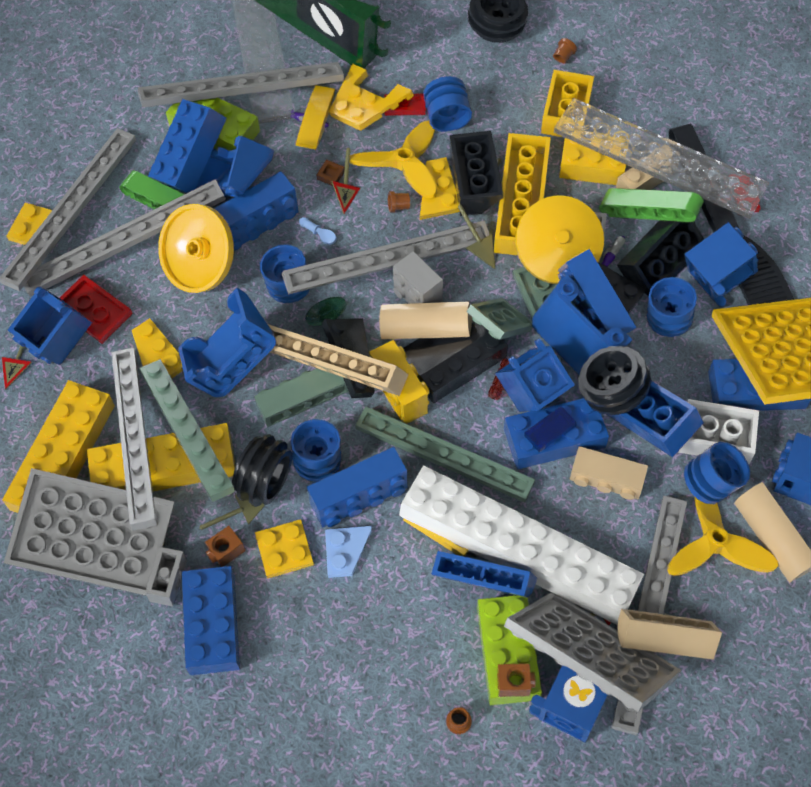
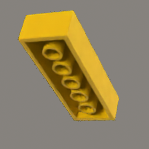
M508 134L502 179L503 198L499 202L494 253L518 255L515 245L518 223L529 207L544 198L551 137Z
M70 380L67 381L2 499L9 510L16 513L19 512L31 468L77 478L88 458L87 449L93 448L115 407L110 394Z
M223 423L200 428L227 476L232 477L236 465L228 424ZM174 433L146 438L153 492L201 483ZM121 443L87 449L90 482L126 490Z

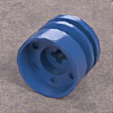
M452 76L440 77L425 87L423 97L429 123L433 129L446 132L458 130L469 123L472 118V110L465 84L461 79Z
M287 244L275 246L269 249L260 261V271L267 290L273 299L281 303L297 302L303 299L310 291L308 289L288 295L281 274L284 270L307 265L302 251L297 247Z
M669 277L657 281L652 286L648 297L646 317L648 325L654 332L661 336L675 337L689 330L693 323L697 295L692 285L681 278Z
M319 419L308 420L298 425L292 433L290 442L294 469L299 476L308 481L318 482L337 473L342 460L341 439L334 425Z
M720 441L711 445L702 454L687 463L684 469V478L690 492L698 500L714 505L745 486L750 479V469L744 455L735 446Z

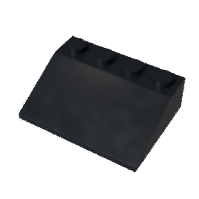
M472 320L470 337L418 338L403 349L407 356V362L415 366L419 381H424L429 389L428 398L434 404L507 358L508 345L503 339L499 340L492 337L488 329Z

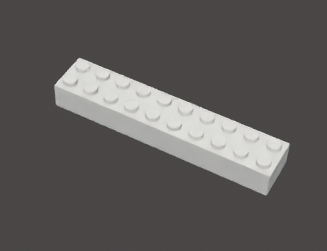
M424 465L401 503L399 516L450 540L462 548L468 549V551L494 564L532 572L537 577L536 585L618 625L621 609L628 610L644 575Z

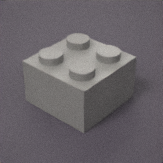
M414 251L393 266V290L400 299L404 298L408 304L443 302V279Z

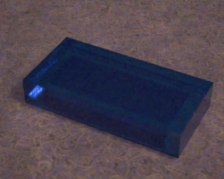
M560 406L525 431L524 436L540 453L573 429L577 422Z

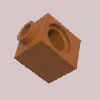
M229 525L205 541L208 548L205 552L213 564L218 562L221 567H224L245 552L243 543ZM222 545L229 546L226 551H218V548Z
M498 664V697L530 696L531 688H535V672H530V664ZM518 675L523 679V683L521 685H514L510 682L509 678Z

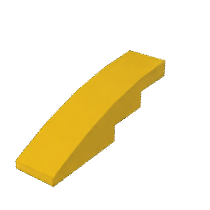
M315 85L300 126L296 146L317 149L324 133L325 122L335 95L334 88Z

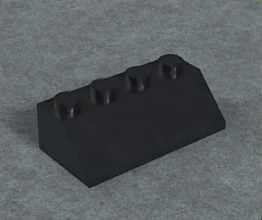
M482 131L449 135L450 156L458 205H462L467 215L482 214L503 198L492 132Z
M659 220L617 266L625 278L646 289L645 294L649 296L650 289L657 281L663 278L676 277L686 266L685 253L705 239L694 221Z

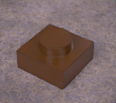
M326 159L316 174L317 180L333 186L331 181L339 182L344 175L345 167Z

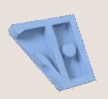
M371 526L325 530L328 578L353 576L368 537L372 533Z

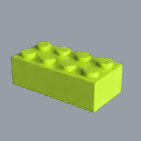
M220 98L191 101L210 107L227 118L215 143L214 149L218 150V147L228 151L235 150L236 146H234L236 137L243 136L254 140L260 132L258 116ZM180 103L172 104L166 111L169 126Z
M516 595L478 599L477 601L489 706L529 702L533 696H541L542 694L535 648L531 643L514 636L509 629L504 627L508 617L529 606L528 597ZM498 664H530V672H535V688H531L530 696L498 697ZM518 675L509 678L510 682L514 685H521L523 683V679Z

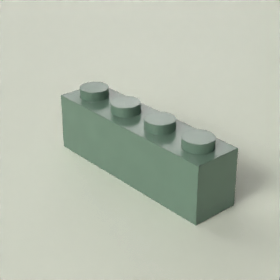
M314 369L312 371H305L292 380H284L276 387L264 389L255 395L254 398L256 406L268 428L349 391L343 377L320 369Z

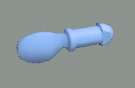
M306 217L299 220L302 227L312 231L314 235L318 234L321 241L325 244L331 245L337 241V236L332 231L322 229L320 225H316Z

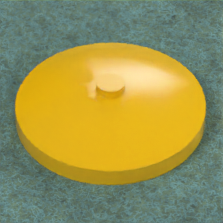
M550 196L537 201L524 213L516 229L515 245L518 257L528 272L544 282L558 284L560 281L558 269L584 251L590 249L596 261L599 262L604 247V233L597 215L588 205L569 196Z
M188 204L176 209L167 218L160 233L158 247L160 263L170 282L183 291L201 293L214 289L225 279L233 261L234 242L228 223L218 211L206 205Z

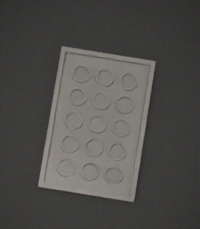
M31 468L4 564L147 596L145 594L158 549L164 545L175 502L154 497L157 525L132 531L129 521L126 490Z
M552 592L508 617L504 625L514 636L525 639L536 650L547 653L558 664L569 667L580 678L591 681L599 686L602 692L613 695L621 700L627 708L638 712L672 684L681 672L679 668L651 651L622 648L618 639V631Z

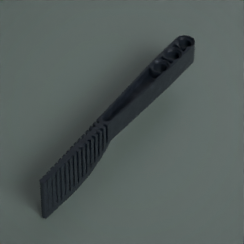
M692 124L670 128L668 132L670 143L675 154L680 157L679 163L693 192L703 198L701 208L713 233L728 222L733 228H739ZM743 235V239L747 244L751 242L758 251V271L739 284L747 304L754 305L794 300L789 286L775 261L757 243Z

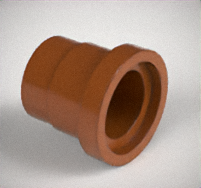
M561 38L553 58L565 64L571 55L576 53L577 46L571 40Z
M388 192V209L390 213H394L395 210L410 208L409 193Z
M456 707L448 713L446 725L452 733L461 735L466 733L471 727V716L464 708ZM456 714H462L466 721L458 725L452 721V717Z

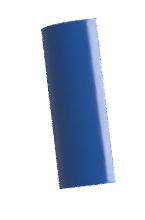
M441 551L437 552L431 575L526 598L531 595L537 582V577L530 571Z

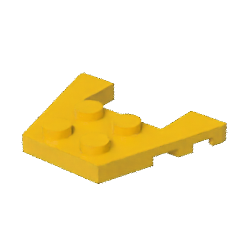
M353 64L329 110L331 117L362 131L380 119L382 113L388 109L394 110L399 106V102L405 98L409 100L414 96L411 89L399 84L385 98L358 87L369 75L366 69Z

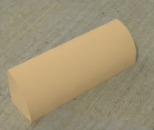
M441 302L381 305L379 318L381 339L470 337L472 316L466 312L470 307V303Z
M761 482L742 494L734 504L766 550L775 556L778 561V567L788 582L791 583L811 571V549L764 483Z
M621 609L618 619V639L622 648L714 660L722 635V631L712 621L627 609Z

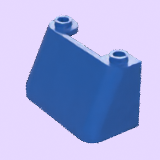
M238 136L234 143V146H236L235 150L228 151L221 147H218L217 151L212 150L195 189L216 179L225 197H238V195H242L272 161L274 150L246 137Z
M566 275L559 281L536 311L531 323L534 330L580 375L583 365L591 355L600 349L610 346L628 347L633 339L619 328H612L603 335L571 303L577 297L579 289L578 285Z
M236 288L227 298L228 308L234 313L207 341L199 337H191L185 340L178 348L186 382L213 397L227 395L276 345L273 331L250 297L239 288Z

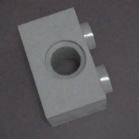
M159 547L145 592L150 602L174 607L182 579V571H184L187 562L183 551Z

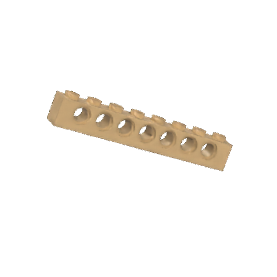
M269 325L276 339V345L269 353L400 396L408 374L396 365Z

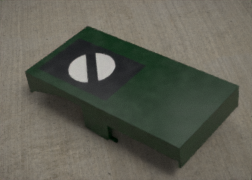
M254 0L351 66L354 64L365 69L377 55L380 57L388 55V49L382 50L378 47L377 35L378 26L387 29L391 27V20L383 21L381 19L378 5L375 7L358 0Z

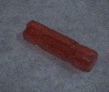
M507 358L502 359L498 371L509 364ZM495 375L488 392V397L499 400L504 387Z

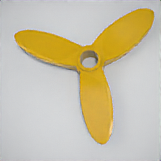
M429 120L418 124L408 134L401 148L392 151H370L350 155V164L366 167L397 168L403 172L407 182L420 195L425 198H434L436 195L435 180L427 167L418 159L429 147L435 133V129L432 128Z
M695 497V505L703 537L682 548L668 564L667 571L670 575L674 576L686 574L700 567L713 554H721L737 565L766 573L774 571L778 567V561L773 554L747 538L729 534L723 527L717 503L714 505L706 504Z

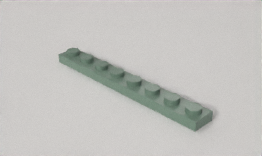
M161 359L141 367L140 371L212 502L234 493L235 490Z
M368 407L364 408L355 425L356 430L524 503L535 483V479Z

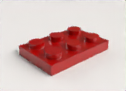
M85 275L79 278L60 297V299L92 322L86 332L101 344L133 314L129 307Z

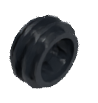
M471 0L469 3L468 22L473 31L484 40L495 43L510 41L520 35L525 28L528 17V5L525 0Z
M622 346L603 348L591 355L583 365L578 378L579 391L591 409L607 415H619L637 407L648 394L652 382L650 369L639 352Z
M268 434L263 437L257 436L248 443L238 459L232 478V485L237 492L239 500H249L252 506L257 507L262 503L268 505L276 498L287 479L293 458V453L288 449V445L284 440L276 441L274 436Z

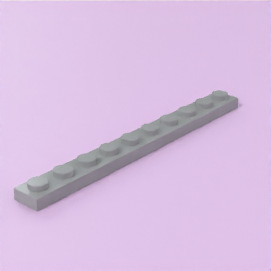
M338 62L138 87V96L142 107H154L180 103L182 99L196 101L343 81L344 73Z
M118 128L115 130L0 276L1 284L17 291L24 287L136 142L135 135Z
M216 179L39 266L24 285L26 292L31 297L38 286L47 289L160 233L167 218L176 209L184 205L201 204L212 207L225 201V196Z
M485 220L472 223L480 239L490 235ZM464 225L284 270L281 274L289 295L393 268L395 264L412 251L422 260L464 250L466 247L476 243L477 240L469 226Z
M129 348L111 353L129 521L131 529L134 531L156 526L157 521L136 353L134 348Z
M663 496L637 611L656 614L664 613L671 580L667 567L677 552L687 501ZM618 699L611 729L637 735L643 708L638 712L627 708Z

